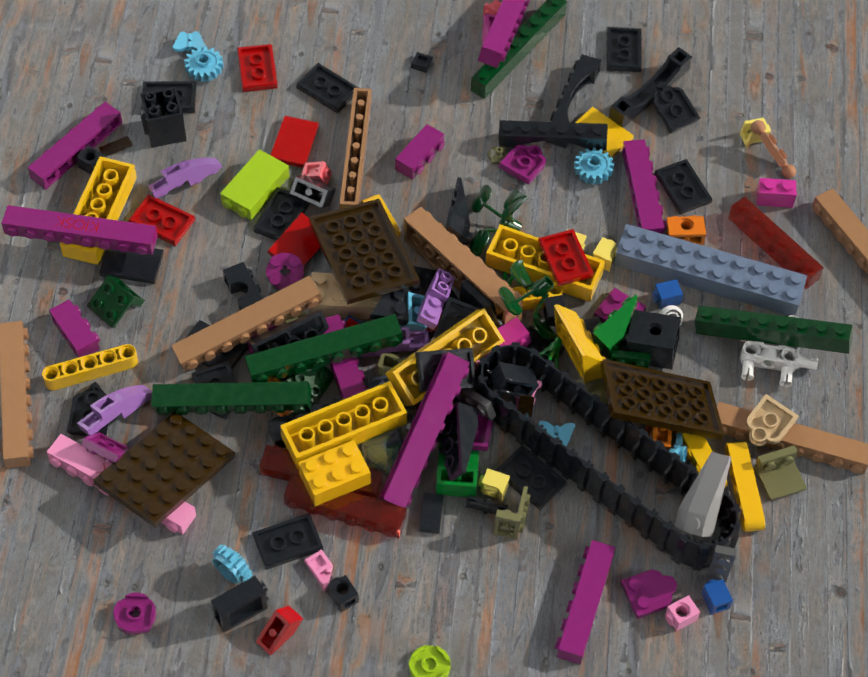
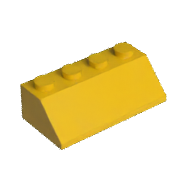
M558 304L554 305L556 334L562 339V344L583 382L586 383L602 378L600 365L602 360L606 358L600 355L599 346L594 344L592 334L586 330L584 320L580 319L576 312Z

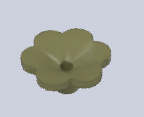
M493 146L491 151L487 153V157L492 164H500L509 153L505 147Z

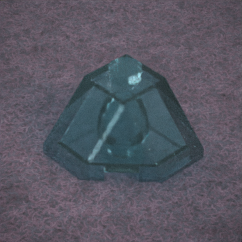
M396 428L365 441L361 445L362 454L367 464L388 477L403 442L399 429Z

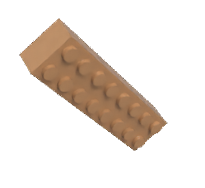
M419 207L404 218V241L436 270L440 268L454 276L453 286L460 291L461 283L467 279L493 303L495 307L494 312L498 319L501 318L503 325L516 317L521 321L522 313L517 316L511 314L499 296L498 290L501 287L508 288L515 296V299L521 297V294L510 288L505 280L500 279L492 268H488L480 257H476L470 251L468 246L463 245L454 234L449 233L441 222L438 223L433 218L430 212ZM521 300L520 302H518V304L521 306V308H522L523 300Z

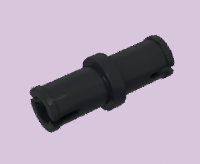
M469 495L466 505L467 508L484 511V514H496L497 509H508L507 504L493 502L490 498L486 500Z

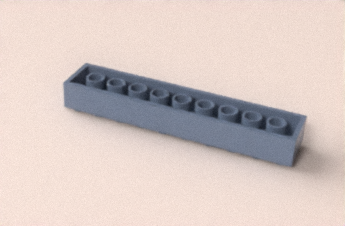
M626 224L614 261L615 266L667 281L677 279L681 285L788 316L796 315L807 275L629 224Z

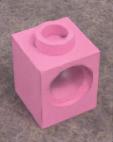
M688 595L667 607L665 619L670 626H673L678 631L697 621L700 611ZM676 612H682L685 616L680 617Z

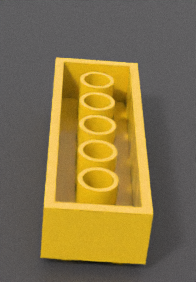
M99 157L74 214L118 220L137 179L135 165ZM60 242L63 257L99 265L105 249L99 247H84L78 244Z
M500 224L486 252L485 265L511 274V265L518 260H523L524 268L532 282L540 280L545 275L555 282L539 246L538 237ZM586 255L594 273L593 277L562 286L563 293L591 302L602 277L605 261Z
M485 308L474 311L416 352L473 348L475 363L489 353L492 347L502 344L505 340ZM413 353L385 373L405 406L415 405L424 398L426 393L419 392L416 356Z
M388 381L280 425L281 437L297 469H299L298 462L352 440L357 445L407 424V411L393 385Z

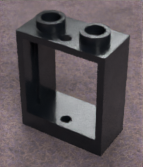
M253 576L211 600L214 618L224 633L268 609L267 600L269 598L266 594L268 590L262 580L259 581L256 576Z

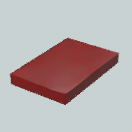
M272 44L237 47L243 92L278 88Z
M284 116L270 155L287 165L304 168L312 149L319 123Z
M148 194L129 218L128 222L156 226L157 238L176 246L194 223L195 216Z
M301 213L270 247L267 253L272 257L279 253H291L297 256L303 267H305L321 248L310 226L309 218Z
M574 229L538 238L539 246L557 287L593 277L594 273Z

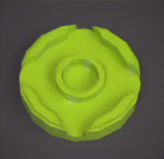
M423 645L417 648L410 657V675L412 677H448L451 669L450 658L446 651L439 646Z

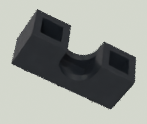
M244 262L223 270L224 281L230 293H246L245 296L238 298L239 311L266 298L261 296L260 286L258 282L254 283L252 279L254 278L250 268H246Z

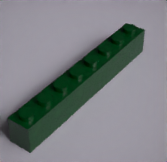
M546 0L517 30L504 62H500L498 68L484 64L471 77L470 91L485 99L566 15L567 1Z
M700 305L695 317L696 334L758 341L846 354L850 353L853 338L851 324Z
M393 314L245 356L246 366L251 382H268L274 379H283L288 375L300 374L306 370L321 368L330 363H339L348 358H357L362 354L378 352L380 349L395 347L403 343L402 331L396 315Z
M308 381L153 384L151 407L159 415H168L174 411L179 415H187L189 412H196V414L205 415L208 412H215L217 414H226L227 412L245 414L246 411H254L258 414L266 413V411L285 413L287 410L303 413L305 410H311L312 388Z

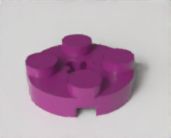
M279 253L273 256L267 264L266 275L271 285L278 290H282L303 279L304 267L297 256L291 253ZM283 267L291 270L290 273H287L286 277L283 276V273H280Z
M129 593L121 601L119 600L114 607L115 622L119 630L127 634L147 633L156 620L155 605L143 593ZM137 609L138 613H140L139 616L133 618L129 615Z

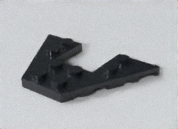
M413 266L420 279V284L384 294L372 311L369 319L376 320L395 314L398 323L406 326L408 323L406 294L411 292L425 296L437 270ZM451 288L449 297L459 300Z

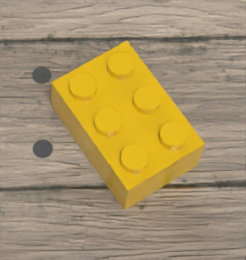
M354 440L298 462L299 475L315 506L371 484V472Z

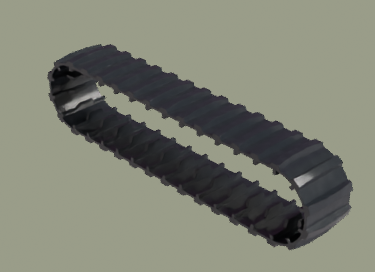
M512 342L511 345L501 347L496 345L492 347L491 352L486 358H481L477 368V387H475V392L491 401L496 414L493 421L501 426V430L505 433L509 432L516 437V441L520 445L525 444L535 456H541L545 459L549 467L557 468L562 472V476L565 479L574 481L577 484V488L582 492L587 491L591 494L595 502L598 504L603 503L609 508L608 511L614 516L617 514L624 519V524L631 528L633 526L641 532L640 536L645 540L650 539L657 544L656 548L661 552L666 551L670 554L674 562L677 564L683 563L692 567L693 570L701 571V568L709 566L716 545L735 548L741 532V525L738 523L741 509L739 504L734 503L729 496L730 492L726 489L723 491L717 516L720 519L719 527H724L721 530L719 541L713 539L711 544H706V540L700 541V543L690 540L689 534L682 535L674 529L673 522L669 521L666 523L658 517V513L654 508L651 511L641 504L642 501L638 496L633 498L625 492L626 489L622 484L617 486L609 480L610 477L606 472L601 474L597 471L590 460L585 462L578 456V452H575L576 449L572 448L570 450L562 444L563 441L559 440L560 437L554 438L548 434L544 425L538 426L532 422V418L528 417V413L523 415L516 410V406L513 405L512 401L509 403L504 401L501 395L497 394L498 391L494 390V385L488 384V382L493 383L490 374L499 362L533 368L536 379L542 382V392L545 390L554 395L553 398L556 399V402L562 401L566 404L569 410H572L571 413L573 415L578 413L584 418L588 426L593 424L600 430L599 432L603 437L607 435L613 439L619 449L621 447L625 448L631 453L634 460L638 458L644 462L649 469L648 471H656L663 477L662 479L666 484L671 482L679 488L678 491L681 492L682 496L687 494L699 474L695 466L692 464L687 465L680 460V455L676 452L671 453L664 448V444L661 441L653 440L643 428L638 429L630 421L611 418L609 407L600 401V396L595 393L592 395L581 382L576 383L569 378L570 374L566 371L561 372L554 367V363L551 360H545L539 356V352L536 349H529L520 346L518 342Z

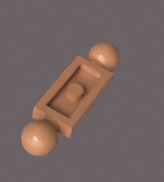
M755 120L751 124L752 132L759 134V138L779 167H782L783 177L787 179L793 178L796 174V169L793 165L787 163V154L782 148L779 150L776 145L777 140L773 134L769 135L765 131L764 122Z

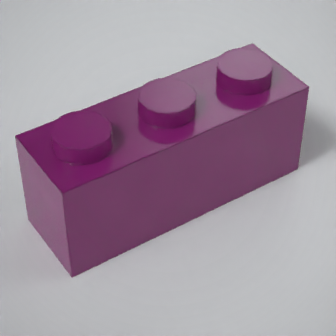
M426 124L395 158V170L412 180L417 175H420L425 165L431 163L435 154L444 148V133Z
M68 299L49 310L51 320L77 358L100 350L98 334L90 330L91 326L88 320L81 317V311L76 304L73 305Z

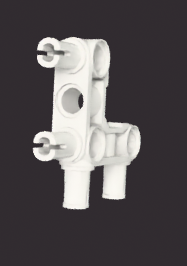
M758 341L745 342L740 354V361L743 365L741 378L743 380L746 379L747 374V380H753L754 367L781 371L779 384L783 387L784 382H786V387L792 386V374L799 367L816 370L818 365V358L801 356L800 347L772 346Z

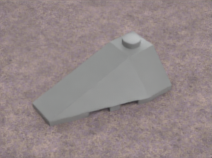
M711 452L679 506L675 527L701 537L713 536L732 457Z

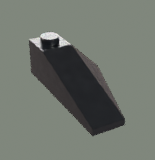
M458 177L448 213L446 230L454 234L463 245L468 246V243H472L473 232H470V220L462 178Z
M319 310L263 332L249 339L248 343L253 353H258L322 335L329 329V326L322 311Z
M460 402L453 405L451 413L446 415L444 419L445 427L441 433H438L436 441L440 442L441 448L439 450L445 457L444 465L451 481L466 473L478 428L477 409Z

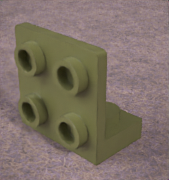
M795 445L760 455L757 458L754 468L771 501L805 491L807 488L794 462L798 453Z
M527 486L523 488L518 514L506 509H497L494 535L517 540L519 533H523L531 494H527Z

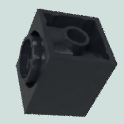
M176 87L140 93L143 110H140L144 133L149 136L151 148L187 141L183 112Z
M634 310L633 317H631L628 326L629 331L624 336V351L651 354L649 366L673 370L680 338V317Z

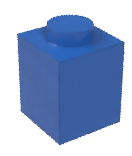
M677 279L655 284L652 299L654 303H657L659 310L669 305H681L683 293Z
M713 579L705 583L701 594L710 614L713 615L730 609L733 599L724 580L716 581Z

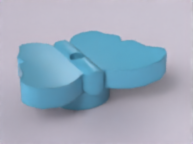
M198 31L192 34L180 32L173 45V50L175 52H183L185 50L191 52L192 49L198 51L197 48L200 47L203 50L205 44Z
M543 420L539 421L538 426L544 425L548 434L554 438L560 437L559 440H562V444L567 447L572 432L575 430L574 423H567L559 427L558 425L552 426Z
M677 433L676 444L669 451L671 453L676 452L680 455V460L685 462L688 450L686 446H683L682 433Z

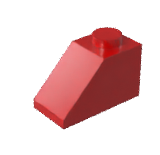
M289 605L274 611L255 642L269 655H272L295 633L303 618Z

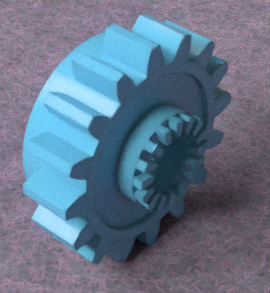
M207 46L203 50L200 47L197 48L198 51L192 49L191 54H187V59L184 60L185 71L188 72L189 77H193L194 80L201 82L216 79L217 75L222 73L221 69H223V58L220 56L219 51L214 52V48L207 50Z
M593 147L592 151L586 148L585 153L580 151L579 156L575 158V174L579 175V179H582L585 183L593 185L597 183L602 184L604 180L607 181L609 176H612L614 168L613 158L608 157V152L603 154L602 149L596 151L595 147Z
M220 544L212 552L214 555L212 559L214 566L233 584L242 583L253 576L246 561L242 556H239L240 554L237 551H233L231 548L228 549L226 545Z

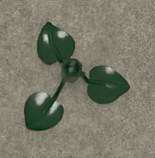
M483 185L473 200L472 211L478 213L484 206L501 218L499 225L501 224L520 231L522 223L512 218L511 215L528 196L518 190L512 191L504 202L503 213L500 214L487 205L486 202L491 197L492 191L490 186ZM485 228L484 231L479 230L475 234L469 249L476 257H479L490 239V232H496L497 229Z
M518 260L511 265L510 273L519 285L530 291L515 299V296L508 288L501 287L498 290L499 296L507 310L516 316L522 313V308L518 302L531 294H534L536 297H542L532 313V324L541 337L547 340H555L558 336L537 312L544 300L549 296L548 292L555 287L554 283L546 275L532 283L524 268L523 260Z

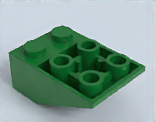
M636 294L632 298L628 297L625 299L618 311L616 309L608 315L609 319L604 323L600 322L594 328L593 342L598 344L599 349L608 359L611 357L612 349L620 350L624 345L625 333H628L631 317H633L634 310L637 309L638 296Z
M439 450L436 494L457 497H469L471 495L476 497L479 451L471 450L466 473L451 481L444 465L445 457Z

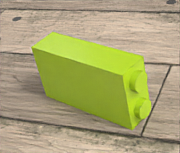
M259 149L220 193L221 204L226 209L235 211L242 218L252 221L271 199L276 188H280L289 178V165Z

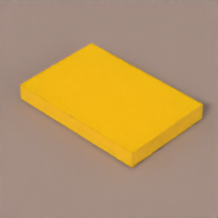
M594 107L590 108L575 122L608 124L607 151H602L603 154L608 152V157L614 158L622 150L623 142L633 140L634 135Z

